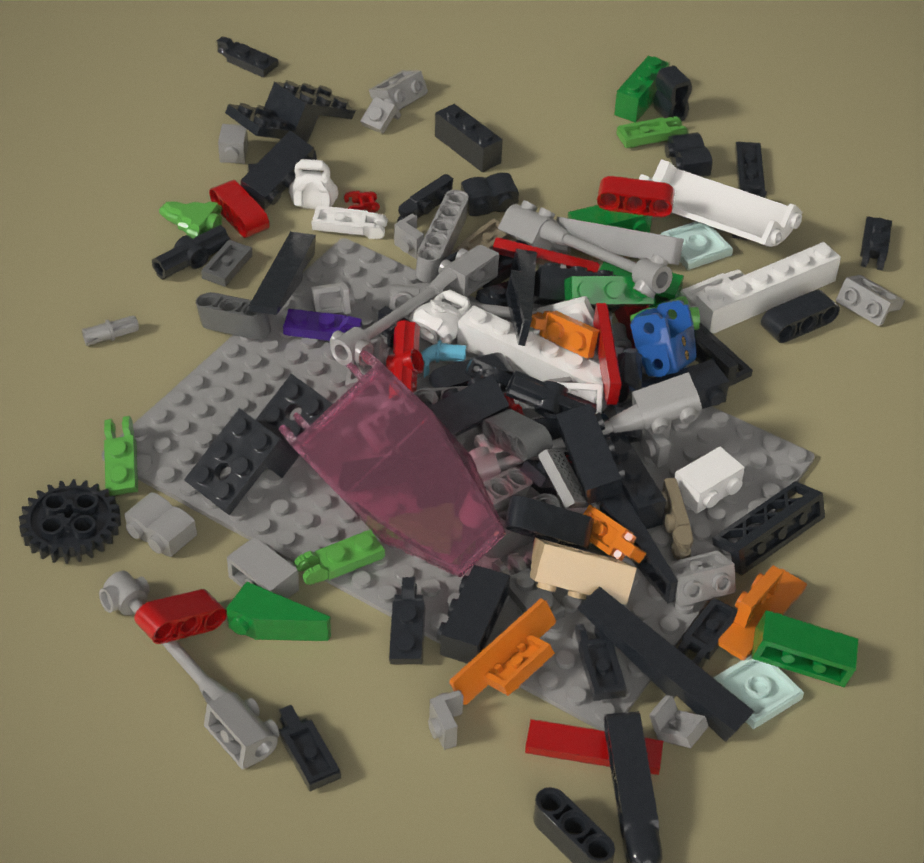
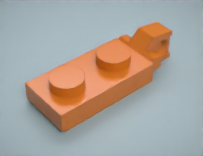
M544 311V313L537 312L532 314L530 327L540 330L539 335L587 359L594 357L599 329L558 311Z
M589 504L583 514L594 519L590 542L616 560L622 561L627 556L640 564L646 552L633 544L637 538L633 535V532Z

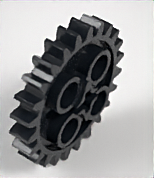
M72 479L69 486H65L63 481H59L58 488H54L49 484L47 485L48 492L44 493L37 490L38 499L28 498L29 506H22L23 515L19 516V529L24 545L30 546L32 554L39 552L41 559L51 555L53 563L60 557H64L65 564L69 563L71 557H76L77 561L81 562L82 555L84 554L94 558L93 550L97 549L104 552V543L113 544V536L119 535L118 526H121V514L119 504H116V497L109 496L108 489L100 491L98 483L90 488L88 480H85L81 485H77L76 480Z

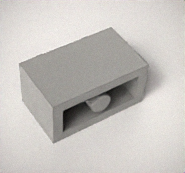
M253 537L227 556L229 578L241 587L247 581L285 598H289L299 591V571L296 569L295 564L290 560L286 561L276 553L271 545L264 544L256 537Z

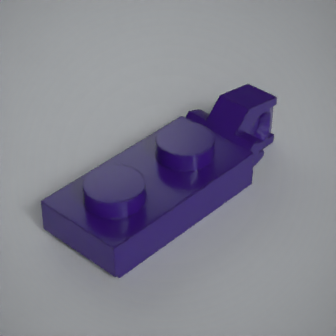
M289 308L283 324V334L330 341L332 334L337 330L345 333L353 327L362 329V319L346 315Z

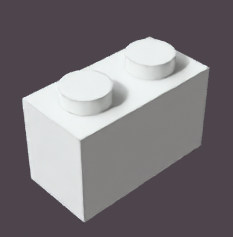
M722 447L714 449L675 472V479H677L683 502L696 514L706 508H712L719 500L728 495H733L740 490L743 484L742 479L745 467Z

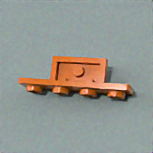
M774 565L765 574L759 573L752 583L751 590L749 592L743 591L737 599L735 607L738 611L735 620L719 638L718 646L740 660H745L753 651L755 628L765 611L768 610L784 615L804 592L807 583Z
M539 599L450 679L449 683L453 690L461 691L464 705H467L488 685L509 696L555 654L549 643L539 639L556 624V619L546 600Z

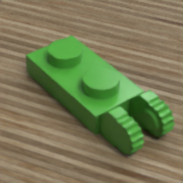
M674 116L673 118L662 117L619 125L616 134L625 148L666 141L670 135L687 134L688 129L685 126H681L682 121L679 117Z
M130 415L122 418L124 437L116 438V426L112 419L104 421L106 440H104L105 489L109 490V496L138 492L137 443Z
M371 529L315 552H305L295 558L294 564L299 572L304 571L302 576L304 582L307 585H311L326 579H334L381 560L385 557V549Z

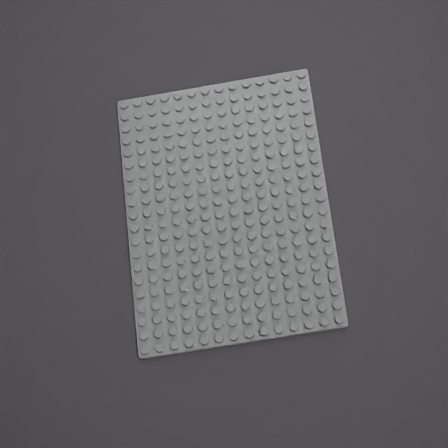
M342 238L303 272L302 282L277 315L268 314L271 325V332L268 336L261 339H251L232 335L133 424L134 437L137 443L138 480L248 540L253 537L258 538L264 544L271 545L282 558L293 563L296 560L295 558L305 552H315L371 529L385 549V557L334 579H326L324 581L392 617L394 595H402V577H415L417 594H423L426 606L424 635L440 644V641L436 639L441 622H447L450 603L453 598L458 599L461 580L464 575L469 576L474 564L492 570V562L499 559L508 567L511 576L516 573L508 563L507 556L509 554L499 558H489L481 553V528H470L463 524L462 542H453L450 555L434 552L433 548L422 546L415 539L402 538L388 531L389 518L405 513L418 514L423 510L418 508L417 496L412 494L414 481L401 483L398 486L349 493L342 492L339 483L344 463L397 456L393 447L377 456L363 435L356 438L353 434L359 426V419L370 412L374 415L381 412L380 408L390 401L391 383L389 394L385 396L381 395L376 386L350 393L345 386L348 365H342L335 360L331 353L330 341L283 334V324L288 309L314 311L311 287L344 282L349 290H353L355 306L351 307V315L347 316L362 319V330H365L378 321V311L385 306L389 307L392 284L420 287V293L430 285L428 282L417 279L416 270L349 239ZM471 295L467 296V298L470 299V302L480 303L476 300L475 297ZM342 312V313H335V314H338V315H343V316L345 315L343 312ZM410 314L405 316V318L409 320ZM500 317V318H502V319H504V320H506V321L512 323V319H511V318ZM381 333L373 338L377 339L382 337L385 343L387 344V337H385ZM457 336L451 344L457 345ZM420 337V352H422L425 348L433 345V343H430ZM466 350L465 360L480 356ZM435 360L429 363L428 376L424 378V369L422 373L417 374V390L432 388L429 383V375L432 371L457 362L440 360L437 363ZM290 374H293L332 402L337 408L283 478L267 467L233 512L228 515L184 481V479L239 408L256 420ZM642 374V381L650 379ZM514 399L515 404H520L519 401ZM608 405L603 411L609 419L616 415V406ZM711 406L698 411V418L693 422L682 424L680 418L672 421L668 439L671 446L668 464L657 468L652 460L645 456L640 445L641 438L639 442L630 444L660 491L663 489L665 478H675L676 471L718 447H722L745 467L742 479L743 484L740 490L733 495H728L719 500L712 508H706L696 514L684 503L694 539L692 547H690L691 557L718 550L732 561L730 553L713 545L712 537L793 482H799L813 463L815 456L804 448ZM296 408L291 412L290 420H295L301 415V408ZM522 408L524 416L530 419L541 416L532 408ZM482 425L440 446L446 447L447 450L451 448L464 450L467 455L468 452L477 448L474 440L476 435L483 433ZM104 451L102 452L103 461H105ZM429 451L422 455L428 457ZM520 464L515 467L521 468L523 464ZM466 466L455 503V516L459 517V512L469 491L473 488ZM226 467L221 471L220 480H224L230 475V467ZM530 487L526 497L533 498L540 494L533 487ZM558 493L556 495L560 501L561 508L583 514L587 507L566 508ZM598 504L594 505V507L600 510V506ZM773 509L768 513L776 512L778 509ZM664 512L663 525L647 530L664 559L669 563L677 561V559L674 558L670 549L674 540L672 533H667L666 513ZM754 523L748 527L760 526L763 523ZM743 537L730 538L728 541L735 543ZM534 542L513 551L517 552L524 559L527 568L530 569ZM590 542L588 552L611 557ZM625 556L622 560L636 567L629 557ZM637 568L627 605H622L676 648L684 634L711 599L679 606L675 598L673 602L667 604ZM556 587L555 592H550L564 607L565 616L556 620V624L539 638L549 643L555 654L524 681L520 688L586 724L605 731L604 715L628 712L651 680L614 645L627 687L626 697L593 701L578 650L575 625H584L589 640L597 639L594 633L595 625L577 609L584 600L567 595V589ZM508 596L486 647L523 614L510 596Z

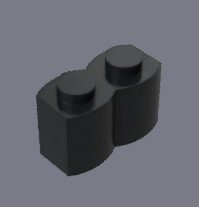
M675 65L662 68L656 76L657 91L653 99L654 109L663 118H673L675 116L679 117L681 121H685L689 112L688 99L691 95L692 83Z
M698 132L669 136L668 143H665V155L667 158H670L672 165L677 169L700 177L711 176L713 160Z
M496 173L486 178L472 177L461 182V191L468 194L467 211L470 216L487 215L493 211L506 212L511 205L519 204V191L509 173Z

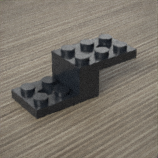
M286 80L285 83L274 82L265 106L257 105L256 108L245 103H240L239 105L228 104L225 114L255 136L282 139L289 131H292L308 142L319 115L352 119L356 110L348 106L347 100L334 96L332 94L333 91L325 86L319 85L316 88L307 83L298 85Z
M290 374L256 420L239 408L184 481L222 511L230 515L267 467L279 477H284L337 407L293 374ZM296 408H301V415L295 420H290L291 412ZM226 467H230V475L226 479L220 480L221 471Z

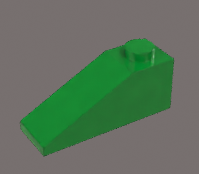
M247 581L226 608L228 628L239 635H246L255 640L328 641L331 637L330 616Z

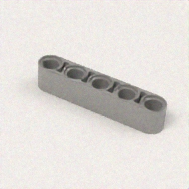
M450 190L445 194L418 249L416 277L420 281L432 282L439 275L438 268L446 256L451 254L466 221L468 194L466 192Z
M557 217L556 219L558 224L572 236L617 255L651 259L653 254H656L668 260L669 264L679 265L684 241L682 238Z

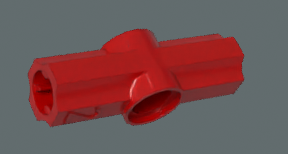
M406 320L397 322V326L394 328L393 354L388 355L386 359L387 371L391 376L390 400L395 399L396 402L407 397L412 404V395L417 390V374L422 373L424 369V360L419 351L420 326L416 322Z

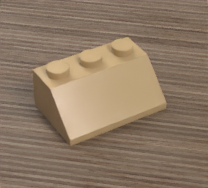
M535 538L530 578L538 582V588L555 592L556 587L568 590L567 595L585 600L587 595H591L598 587H601L618 602L627 605L637 568L615 558Z

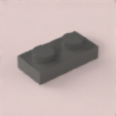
M228 240L201 270L202 279L226 287L252 257V247Z

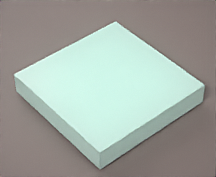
M695 221L661 232V235L684 239L680 262L687 270L732 256L733 248L711 226Z
M752 654L745 660H741L713 677L755 711L746 721L753 730L802 700L804 692L779 667L752 659Z

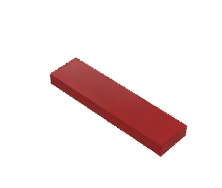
M498 237L495 238L493 251L514 258L516 249L537 252L536 264L540 265L558 263L566 265L567 269L581 266L587 268L589 272L596 273L600 265L598 262Z
M596 303L593 327L599 329L596 346L606 405H617L622 383L608 305L606 303Z
M530 719L525 753L610 767L605 731ZM645 738L651 774L659 775L664 741Z

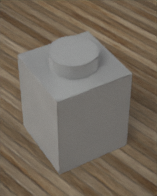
M222 124L218 141L221 163L245 164L248 150V132L242 125Z

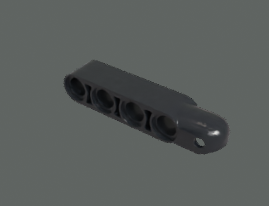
M640 712L605 714V738L626 863H661L662 847L659 835V820Z

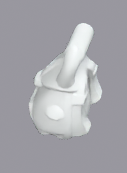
M301 159L296 163L294 170L296 178L289 186V194L294 205L306 209H316V206H333L339 192L338 187L330 178L328 165L323 160Z
M453 290L443 291L433 300H430L429 303H425L411 312L409 321L416 322L420 326V337L433 344L438 343V340H441L442 343L451 344L459 332L458 320L471 308L470 299ZM446 299L462 308L456 309L452 305L443 302L442 300Z

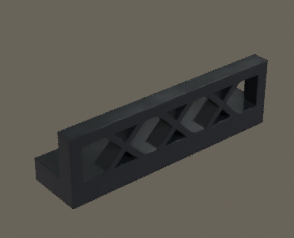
M700 322L699 329L694 330L697 353L695 360L698 363L713 359L730 381L729 387L751 377L753 370Z
M795 481L712 537L713 545L730 553L735 572L744 575L825 518L823 492ZM796 493L803 495L800 498H790ZM773 509H783L780 512L768 513ZM754 523H763L760 526L748 527ZM743 537L735 543L728 541L730 538Z

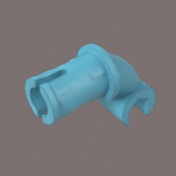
M438 340V343L425 348L421 352L424 360V378L429 374V363L436 360L437 363L440 360L465 361L467 345L447 344Z

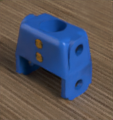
M681 300L664 302L659 304L657 308L643 310L634 317L630 324L634 343L638 353L642 355V365L648 376L662 377L666 374L677 373L695 361L697 353L694 325L689 304H684ZM670 309L676 311V319L669 317L668 312Z

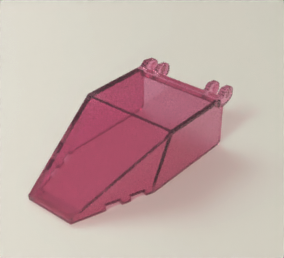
M363 350L359 355L371 367L365 375L351 362L346 366L359 381L311 425L296 412L293 415L295 422L305 429L297 438L292 430L284 424L279 430L306 463L382 543L399 548L406 554L413 557L417 556L429 564L461 578L506 535L505 529L493 502L490 500L486 486L478 473L472 456L432 410L375 356Z

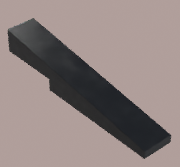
M290 231L249 304L250 312L277 315L302 282L303 270L315 255L316 235Z
M516 249L505 295L518 345L525 346L532 321L537 252Z
M623 491L621 494L601 500L598 503L600 511L633 532V535L637 537L633 544L646 552L640 564L630 558L631 561L667 604L675 600L678 580L625 492Z
M598 587L578 606L577 609L666 695L673 696V698L678 696L696 714L705 716L708 726L725 742L755 712L601 587Z

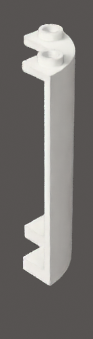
M662 159L652 179L642 174L639 178L640 180L667 183L674 188L675 196L671 213L768 247L776 246L784 241L793 229H797L802 221L803 212L795 204L790 203L787 206L682 171L670 162Z

